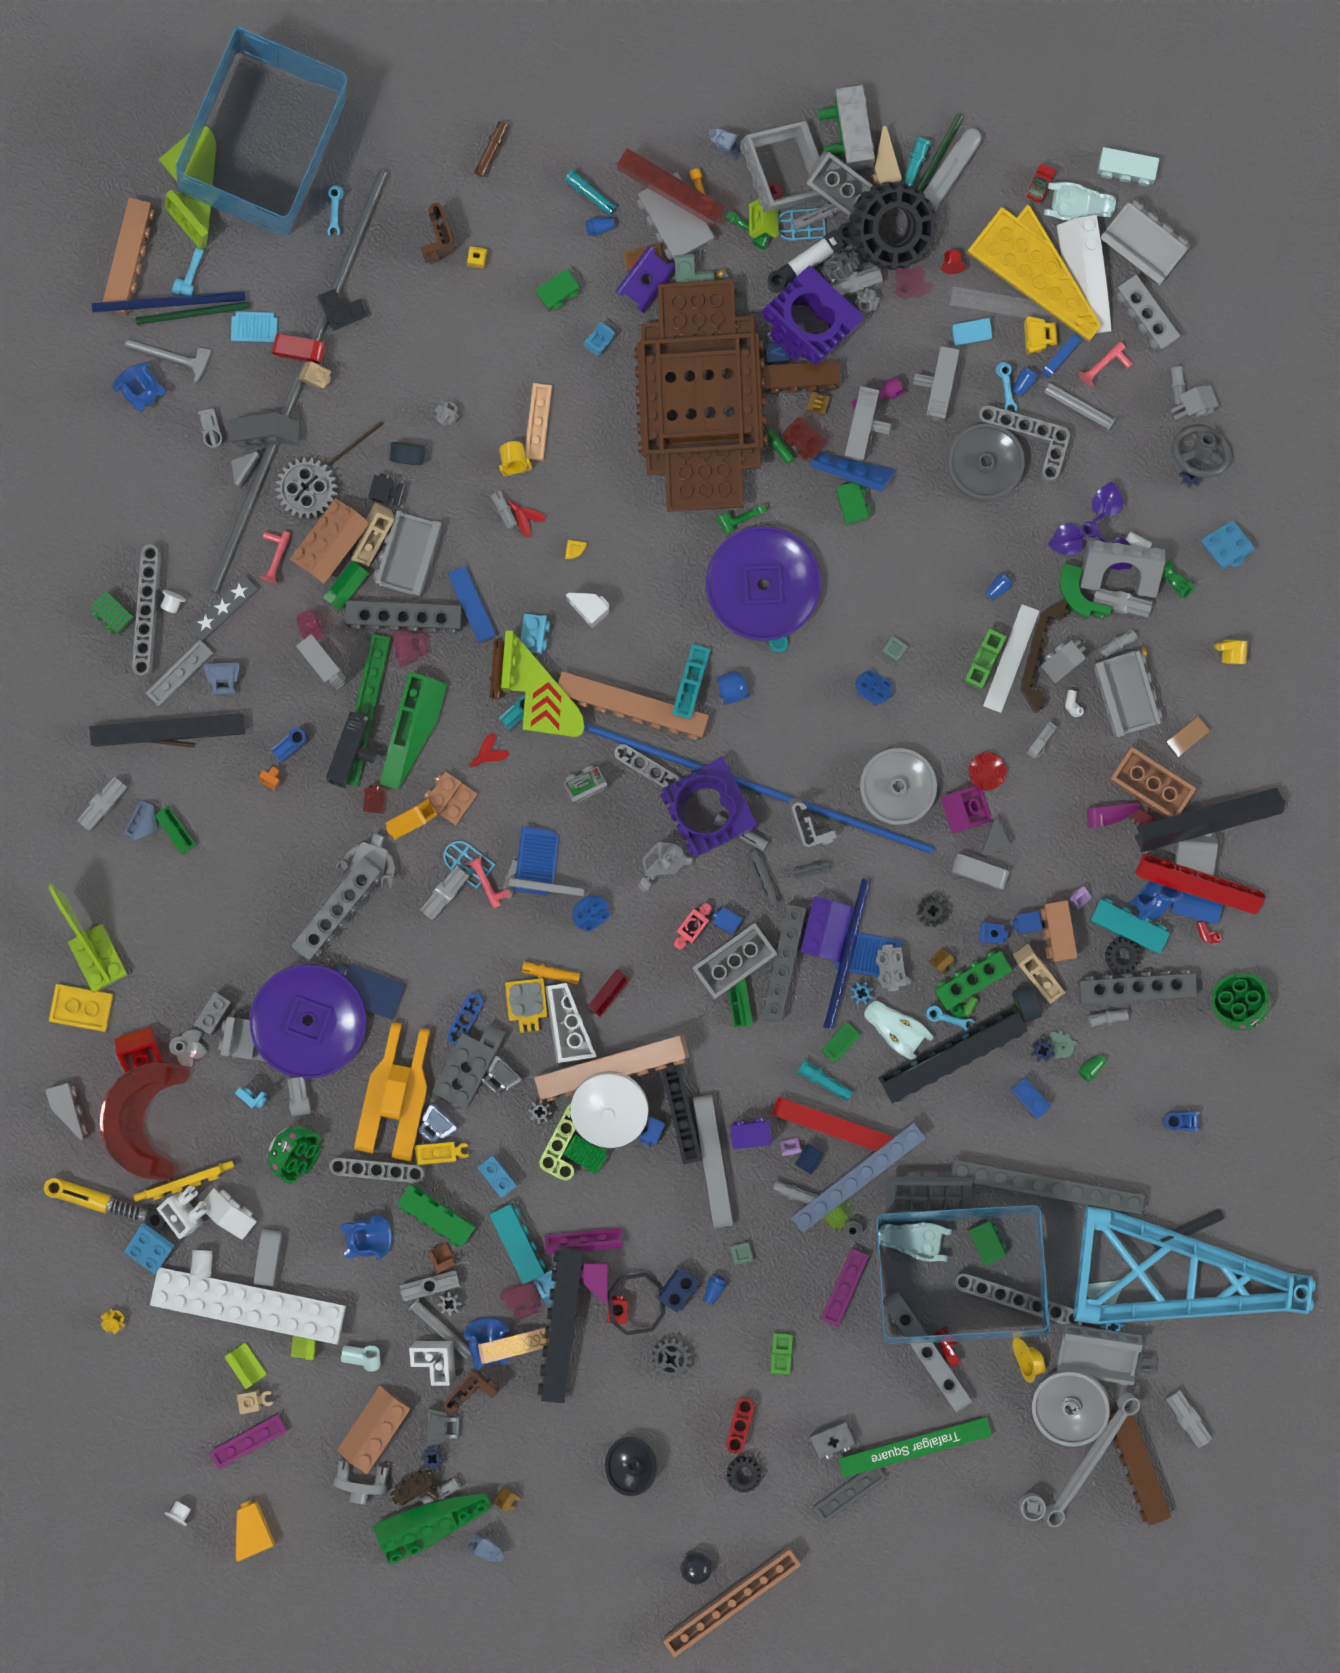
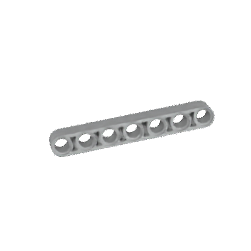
M151 544L142 548L132 662L134 673L140 677L149 676L153 666L161 553ZM149 550H155L156 552L152 559L147 558ZM148 569H153L154 575L147 578L145 572ZM149 587L152 588V594L148 597L144 596V590ZM151 607V613L144 616L142 614L143 608ZM148 625L150 627L149 632L145 635L141 634V628ZM147 644L148 651L141 654L139 652L140 646ZM141 663L147 665V669L143 673L138 672V666Z
M712 1094L693 1097L714 1229L733 1226Z
M963 1272L958 1273L954 1277V1285L961 1291L1042 1317L1041 1309L1039 1311H1033L1032 1309L1033 1302H1041L1040 1297ZM967 1277L968 1284L965 1287H960L958 1285L959 1278ZM981 1282L986 1284V1290L983 1293L977 1292L976 1289L977 1285ZM997 1289H1003L1005 1291V1295L1002 1299H997L995 1297V1292ZM1016 1295L1023 1296V1302L1020 1305H1015L1013 1302ZM1048 1300L1049 1320L1076 1326L1082 1324V1322H1069V1316L1074 1313V1308ZM1053 1307L1060 1309V1314L1057 1317H1052L1050 1314Z

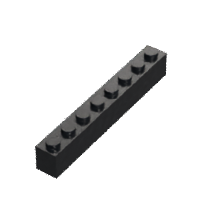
M1013 1005L878 1077L891 1103L899 1102L905 1096L920 1091L922 1087L937 1082L939 1078L954 1073L956 1069L969 1065L980 1056H986L995 1048L1003 1047L1010 1040L1021 1037L1028 1030L1020 1013Z
M558 1245V1251H554L553 1262H556V1270L552 1269L551 1281H554V1287L550 1288L549 1300H552L551 1307L547 1308L546 1317L550 1320L549 1326H545L544 1338H547V1345H543L542 1357H545V1361L540 1366V1376H543L542 1383H538L537 1395H540L541 1401L565 1403L583 1255L582 1247Z

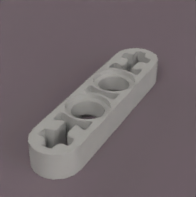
M625 744L617 746L614 751L618 761L662 788L669 785L665 780L663 784L659 782L663 779L665 772L669 774L666 776L669 780L673 778L676 779L675 782L680 780L677 775ZM624 748H626V753L630 756L632 755V753L636 754L632 758L630 764L627 763L629 758L623 756L622 758L619 757V749L623 750ZM637 758H642L645 761V765L641 769L634 766V760ZM653 768L661 770L659 778L651 777L650 771Z

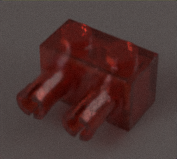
M800 416L783 432L784 442L790 447L794 446L798 450L797 454L803 460L808 459L811 461L826 446V441Z

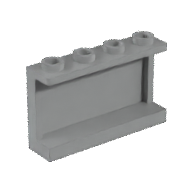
M678 172L671 175L673 178L683 183ZM665 178L638 193L636 203L641 211L644 210L646 212V221L650 227L655 228L657 232L655 233L656 239L660 244H664L666 248L664 252L669 260L672 259L675 263L674 255H686L705 244L709 245L714 242L711 230L690 193L684 187L669 178Z
M1130 199L1100 238L1160 285L1189 249V241L1182 235H1176L1173 232L1174 229L1167 223L1163 225L1158 221L1159 218L1151 211L1148 213L1144 210V206L1139 201Z
M397 510L396 515L393 514L394 521L391 532H387L384 543L387 544L385 551L382 550L380 553V568H376L373 579L376 580L377 586L421 598L442 529V523L428 521Z
M1139 650L1093 663L1114 737L1124 736V734L1161 724L1162 714L1155 705L1157 697L1149 684L1152 682L1151 676L1148 671H1145V656L1143 653L1140 654Z
M1064 1324L1056 1363L1057 1371L1077 1370L1087 1373L1102 1382L1134 1385L1138 1355L1142 1351L1143 1346L1142 1335Z

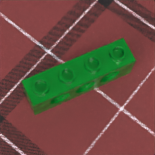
M993 950L985 955L986 960L981 963L977 960L969 965L970 969L963 973L960 970L952 975L953 980L948 983L944 980L936 985L937 989L934 993L945 1011L1013 971L1001 951L996 953ZM986 964L993 966V973L991 975L984 973L983 968ZM969 974H974L977 977L976 984L971 985L967 982ZM953 984H958L961 988L958 995H954L951 992Z

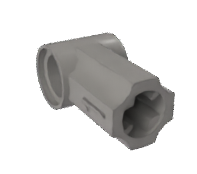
M302 1077L287 1079L290 1093L289 1106L292 1117L311 1114V1103L309 1096H307L305 1079Z

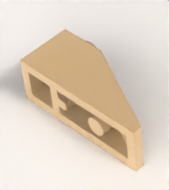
M884 126L881 132L874 174L872 175L874 185H881L887 181L902 182L887 126Z
M374 503L366 518L370 524L359 537L351 560L367 567L372 562L394 521L392 510L377 503Z
M1029 943L1013 954L1018 965L1050 1004L1065 994L1064 989Z

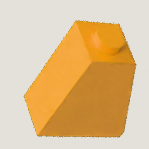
M428 798L385 823L386 830L395 840L426 824L438 814Z
M251 1500L240 1504L241 1508L237 1510V1562L275 1545L258 1501L252 1503Z

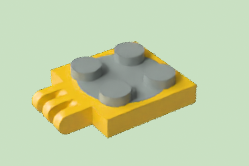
M544 979L506 982L509 1021L519 1020L520 1033H524L523 1025H527L528 1032H532L531 1024H535V1031H539L538 1018L548 1017Z

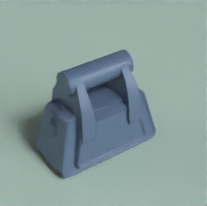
M723 129L709 130L708 135L718 150L737 160L741 153V140L739 137Z
M240 663L204 664L206 678L212 684V695L235 694V683L238 682L241 674L242 665ZM218 683H229V687H218Z
M432 1103L422 1117L424 1123L419 1126L417 1132L430 1144H435L439 1137L445 1139V1137L452 1135L459 1126L436 1104ZM429 1126L436 1133V1135L433 1136L425 1128Z
M476 1532L474 1533L467 1546V1549L473 1555L489 1562L503 1560V1554L492 1541Z

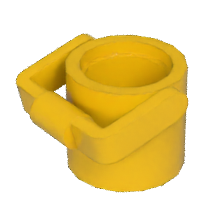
M511 441L504 443L499 448L502 462L499 468L504 477L532 470L529 457L526 458L522 443Z
M1223 640L1222 642L1214 643V649L1222 651L1221 663L1246 664L1248 641Z

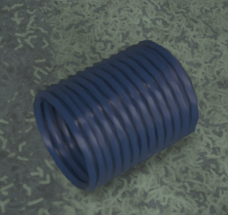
M806 1143L807 1145H805L806 1147L802 1150L801 1155H799L800 1157L797 1158L798 1160H796L795 1165L812 1175L824 1153Z

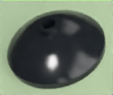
M625 1437L619 1439L610 1447L605 1459V1473L610 1485L618 1493L625 1496L643 1494L652 1486L657 1473V1461L653 1450L645 1441L636 1437Z

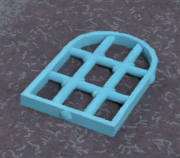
M819 208L785 211L779 215L778 223L791 222V228L779 230V236L789 241L823 239V236L811 237V232L823 230L825 236V218L822 219L823 227L810 228V225H808L806 228L796 231L792 224V219H794L793 213L806 212L807 214ZM790 213L791 218L780 219L784 214ZM808 231V237L795 238V233ZM792 232V238H787L781 233Z
M463 841L450 843L444 851L443 858L445 864L451 871L458 864L466 870L468 875L472 874L480 880L478 875L474 873V868L471 867L469 869L460 860L463 856L469 860L473 859L467 854L469 848L480 856L482 854ZM462 843L467 845V847L462 851L454 844ZM450 846L460 852V856L457 859L447 852ZM446 856H448L454 862V864L451 867L448 865L446 861ZM483 856L485 860L492 864L489 870L482 866L483 870L487 872L485 874L487 877L495 864ZM466 880L469 884H471V885H472L473 887H475L476 889H478V887L481 885V881L479 882V884H478L477 886H475V885H474L473 883H471L469 880Z

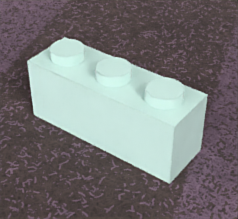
M1103 147L1097 174L1106 179H1112V177L1120 178V181L1127 183L1135 181L1141 186L1153 185L1159 158Z

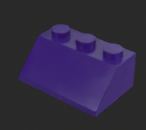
M814 896L801 953L839 963L853 906Z

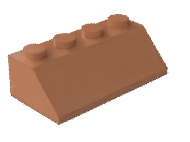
M379 1386L337 1449V1452L352 1465L368 1474L412 1406L382 1386Z

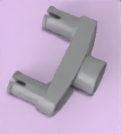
M338 1461L337 1477L334 1478L333 1486L351 1492L349 1502L366 1505L368 1495L387 1494L388 1486H386L389 1468L377 1466L375 1484L365 1485L349 1482L348 1475L351 1463L345 1462L344 1466V1461Z

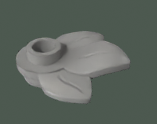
M195 1029L187 1030L182 1036L174 1037L170 1041L169 1049L174 1055H177L178 1062L181 1065L192 1067L193 1059L202 1058L207 1054L206 1048L198 1042L202 1035L201 1031ZM181 1043L183 1047L179 1050L176 1049V1045Z

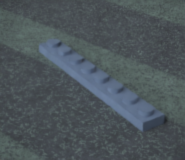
M914 1123L910 1124L792 1215V1220L804 1233L926 1138Z

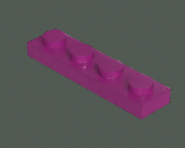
M621 1228L544 1235L546 1255L554 1254L555 1250L558 1251V1245L582 1247L583 1251L623 1247Z
M853 1248L850 1249L821 1315V1320L834 1326H839L869 1255Z
M279 1414L209 1453L217 1468L220 1469L286 1433L287 1429Z

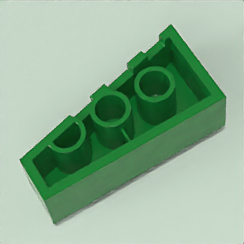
M414 1184L409 1185L397 1203L403 1212L408 1215H414L417 1217L416 1220L424 1226L426 1224L433 1228L432 1231L437 1235L448 1237V1242L457 1248L459 1245L461 1247L464 1246L476 1228L475 1225Z

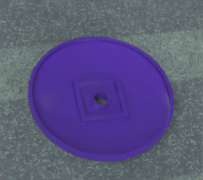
M752 527L729 537L714 553L706 576L708 601L718 620L733 633L756 641L780 639L798 630L806 623L815 610L821 589L819 568L809 548L793 534L774 527ZM760 580L768 582L769 586L766 590L758 588L757 584Z
M315 964L291 966L270 977L256 994L250 1012V1032L258 1053L271 1067L295 1078H319L341 1069L354 1057L360 1048L366 1029L364 1004L354 985L337 971ZM305 1015H311L313 1022L306 1025L303 1023L302 1018Z

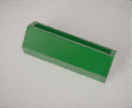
M352 560L323 598L340 611L369 573Z
M169 806L161 809L155 815L182 855H185L196 846Z
M744 978L728 990L734 1028L753 1025L746 979Z

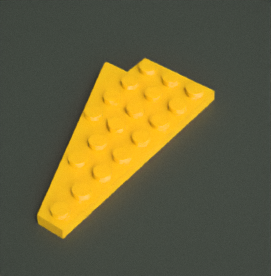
M1027 204L1016 218L1001 207L968 249L967 253L1090 342L1100 329L1101 324L1033 210Z

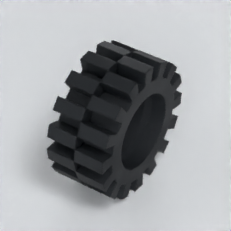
M1129 939L1115 940L1106 948L1105 961L1108 964L1107 966L1114 972H1131L1137 968L1138 963L1141 961L1139 947ZM1121 948L1128 950L1130 953V959L1125 964L1119 963L1116 960V952Z
M737 1457L728 1465L726 1473L728 1483L735 1491L737 1490L740 1493H748L751 1490H755L762 1478L760 1466L751 1457ZM741 1467H747L751 1470L752 1476L747 1482L739 1481L736 1476L738 1469Z

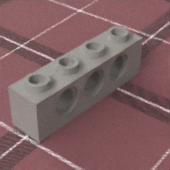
M1137 275L1116 289V298L1121 304H1125L1128 315L1131 319L1135 318L1139 324L1138 329L1143 335H1147L1150 339L1149 344L1154 350L1157 349L1160 353L1180 338L1179 333ZM1131 296H1138L1140 302L1133 303ZM1148 311L1151 314V318L1145 319L1142 316V312ZM1153 327H1160L1162 333L1155 334L1153 332Z

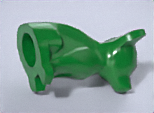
M1167 560L1161 580L1168 579L1171 586L1176 590V594L1181 599H1185L1193 592L1195 585L1191 581H1187L1180 574L1173 572L1174 565L1171 560Z

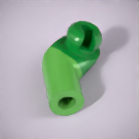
M970 996L965 1005H956L952 1008L953 1015L958 1018L970 1016L979 1000Z

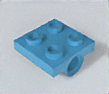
M1233 520L1201 539V544L1222 570L1229 565L1232 567L1239 566L1246 559V555L1254 551L1253 544Z
M143 1223L124 1253L155 1275L175 1245Z

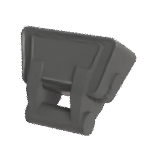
M496 1055L487 1068L489 1074L481 1082L498 1097L504 1088L508 1091L516 1087L517 1084L523 1081V1078L500 1055ZM493 1077L501 1086L498 1088L490 1078Z
M430 1407L428 1411L427 1445L442 1444L447 1439L458 1440L460 1416H449L444 1410ZM447 1422H452L451 1433H447Z

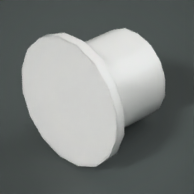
M163 590L162 592L165 596L160 607L168 612L176 613L180 603L185 602L186 599L175 592Z
M176 1501L171 1511L164 1514L177 1523L186 1526L187 1524L184 1521L191 1509Z

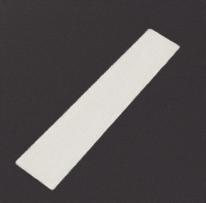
M1021 605L983 705L984 707L1002 712L1039 610Z

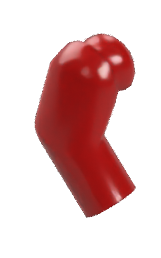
M1205 921L1196 924L1202 941L1212 945L1221 941V935L1209 931Z

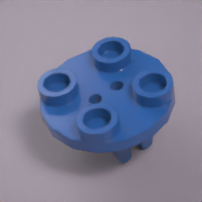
M866 670L865 673L860 674L856 679L855 686L858 691L856 695L859 697L861 695L866 700L872 702L873 705L876 706L878 703H884L891 697L892 683L875 674L874 671Z
M590 895L581 899L572 911V919L575 925L586 932H590L601 925L610 916L607 902L597 895Z

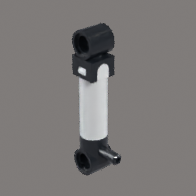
M845 222L841 224L838 233L835 229L823 236L822 240L778 270L772 271L767 280L768 289L774 293L783 291L809 265L814 268L833 254L842 251L845 245L852 244V236L844 237L842 235L844 230H849V226L852 223ZM779 278L782 283L776 286L772 283V280Z

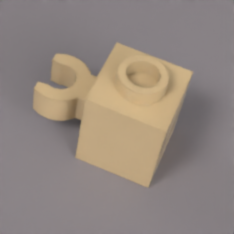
M305 362L298 380L315 388L324 389L330 382L331 376L329 375L331 371L316 363Z
M259 1390L237 1394L240 1414L260 1411L262 1409L261 1404L271 1406L274 1402H267L265 1396L272 1394V1391H265L260 1396Z

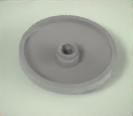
M893 748L880 752L868 762L861 775L860 794L866 809L875 818L887 824L905 825L917 821L928 812L936 797L937 781L931 765L920 754L909 749Z
M1061 1370L1047 1376L1037 1387L1032 1401V1414L1039 1430L1051 1441L1064 1446H1082L1097 1439L1107 1426L1110 1417V1401L1103 1386L1091 1375L1077 1370Z

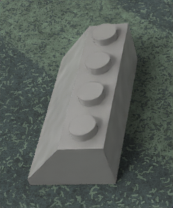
M824 151L816 161L806 181L808 186L848 216H850V213H854L855 208L853 206L856 201L859 202L862 199L860 195L864 191L869 192L871 190L870 187L873 186L827 151Z
M754 923L692 969L713 998L716 999L776 956L777 953Z

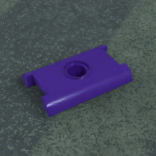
M651 246L646 248L615 290L621 297L626 294L639 304L637 309L642 313L646 311L657 296L658 284H666L675 271V265L672 262L668 265L654 254L656 250ZM647 274L650 276L651 282L649 285H644L641 282L642 275Z

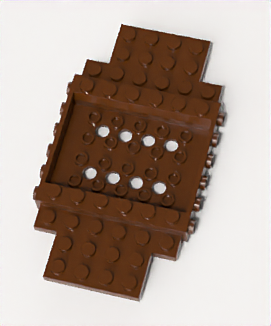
M734 279L658 284L659 322L641 323V341L637 342V347L634 348L635 359H638V366H635V376L639 379V385H636V396L639 397V404L636 405L637 415H640L637 431L638 434H641V442H638V452L646 458L648 476L666 475L667 512L744 508L742 470L761 469V451H765V445H768V434H764V426H767V415H764L763 407H767L766 396H763L766 380L765 377H762V369H765V360L761 358V351L764 350V340L760 339L759 334H756L755 316L736 317ZM731 369L733 371L732 378H723V371ZM712 370L714 372L712 380L704 379L703 374L705 371ZM688 371L695 373V379L691 382L686 381L684 378ZM670 372L676 374V380L673 383H668L665 379L666 375ZM730 406L735 409L732 417L724 415L726 407ZM708 408L715 409L716 414L713 418L705 416V411ZM689 409H694L697 412V416L692 420L686 417V412ZM671 410H675L678 413V417L674 421H670L667 418V414Z

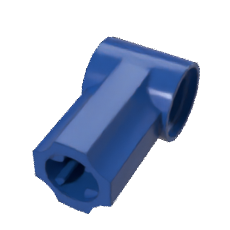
M293 729L271 751L283 762L300 747L306 745L308 735L304 730ZM300 732L303 735V739L301 742L296 743L294 736Z

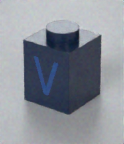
M774 342L765 343L766 365L789 364L791 357L787 355L780 345Z

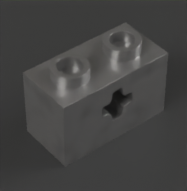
M214 992L194 1025L208 1034L214 1035L234 1002L220 993Z
M845 1420L809 1435L818 1458H823L824 1460L835 1456L834 1453L839 1450L843 1453L852 1449L851 1445L855 1444ZM830 1437L838 1439L835 1446L827 1444L830 1442Z

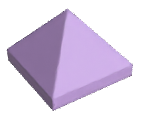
M1083 886L1073 891L1070 900L1075 908L1079 910L1092 897Z
M798 1138L779 1141L782 1156H794L801 1153Z

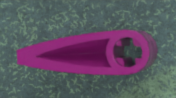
M1140 802L1086 809L1089 828L1120 822L1138 810Z

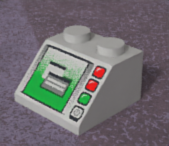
M591 765L583 769V774L578 776L573 774L565 778L566 782L563 784L574 805L608 789V785L598 766L594 768Z

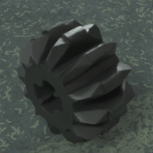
M929 895V902L925 898L921 899L924 906L917 904V907L922 909V911L916 912V915H923L919 922L926 919V927L932 921V926L935 928L937 925L936 920L942 925L943 921L940 917L948 918L943 912L949 911V908H942V905L946 903L945 900L940 904L938 903L940 896H936L935 901H933L932 895ZM930 906H934L933 909H937L934 917L927 912L931 908Z

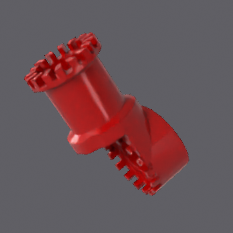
M942 1327L941 1329H939V1331H936L932 1336L950 1335V1333L947 1330L948 1327ZM957 1341L939 1342L944 1356L952 1367L961 1362L960 1358L956 1357L957 1354H955L952 1348Z

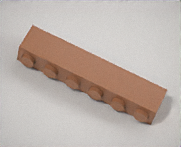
M133 198L128 199L101 306L105 312L127 316V312L131 311L132 293L136 292L137 288L136 276L140 275L142 268L140 260L146 253L145 240L146 238L149 239L151 232L149 227L150 220L153 221L155 217V209H153L154 207L150 202Z

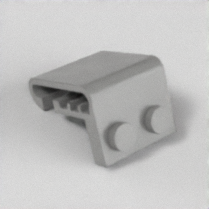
M791 798L788 805L799 839L806 847L819 843L826 845L832 843L834 838H837L834 829L830 825L814 830L810 816L806 811L800 813L803 820L799 821L795 807L799 806L801 810L807 809V807L799 798Z
M1216 833L1178 842L1174 862L1213 875L1218 849Z
M227 1017L226 1020H223L222 1032H224V1037L220 1039L218 1047L221 1055L266 1062L258 1053L253 1043L250 1032V1020Z

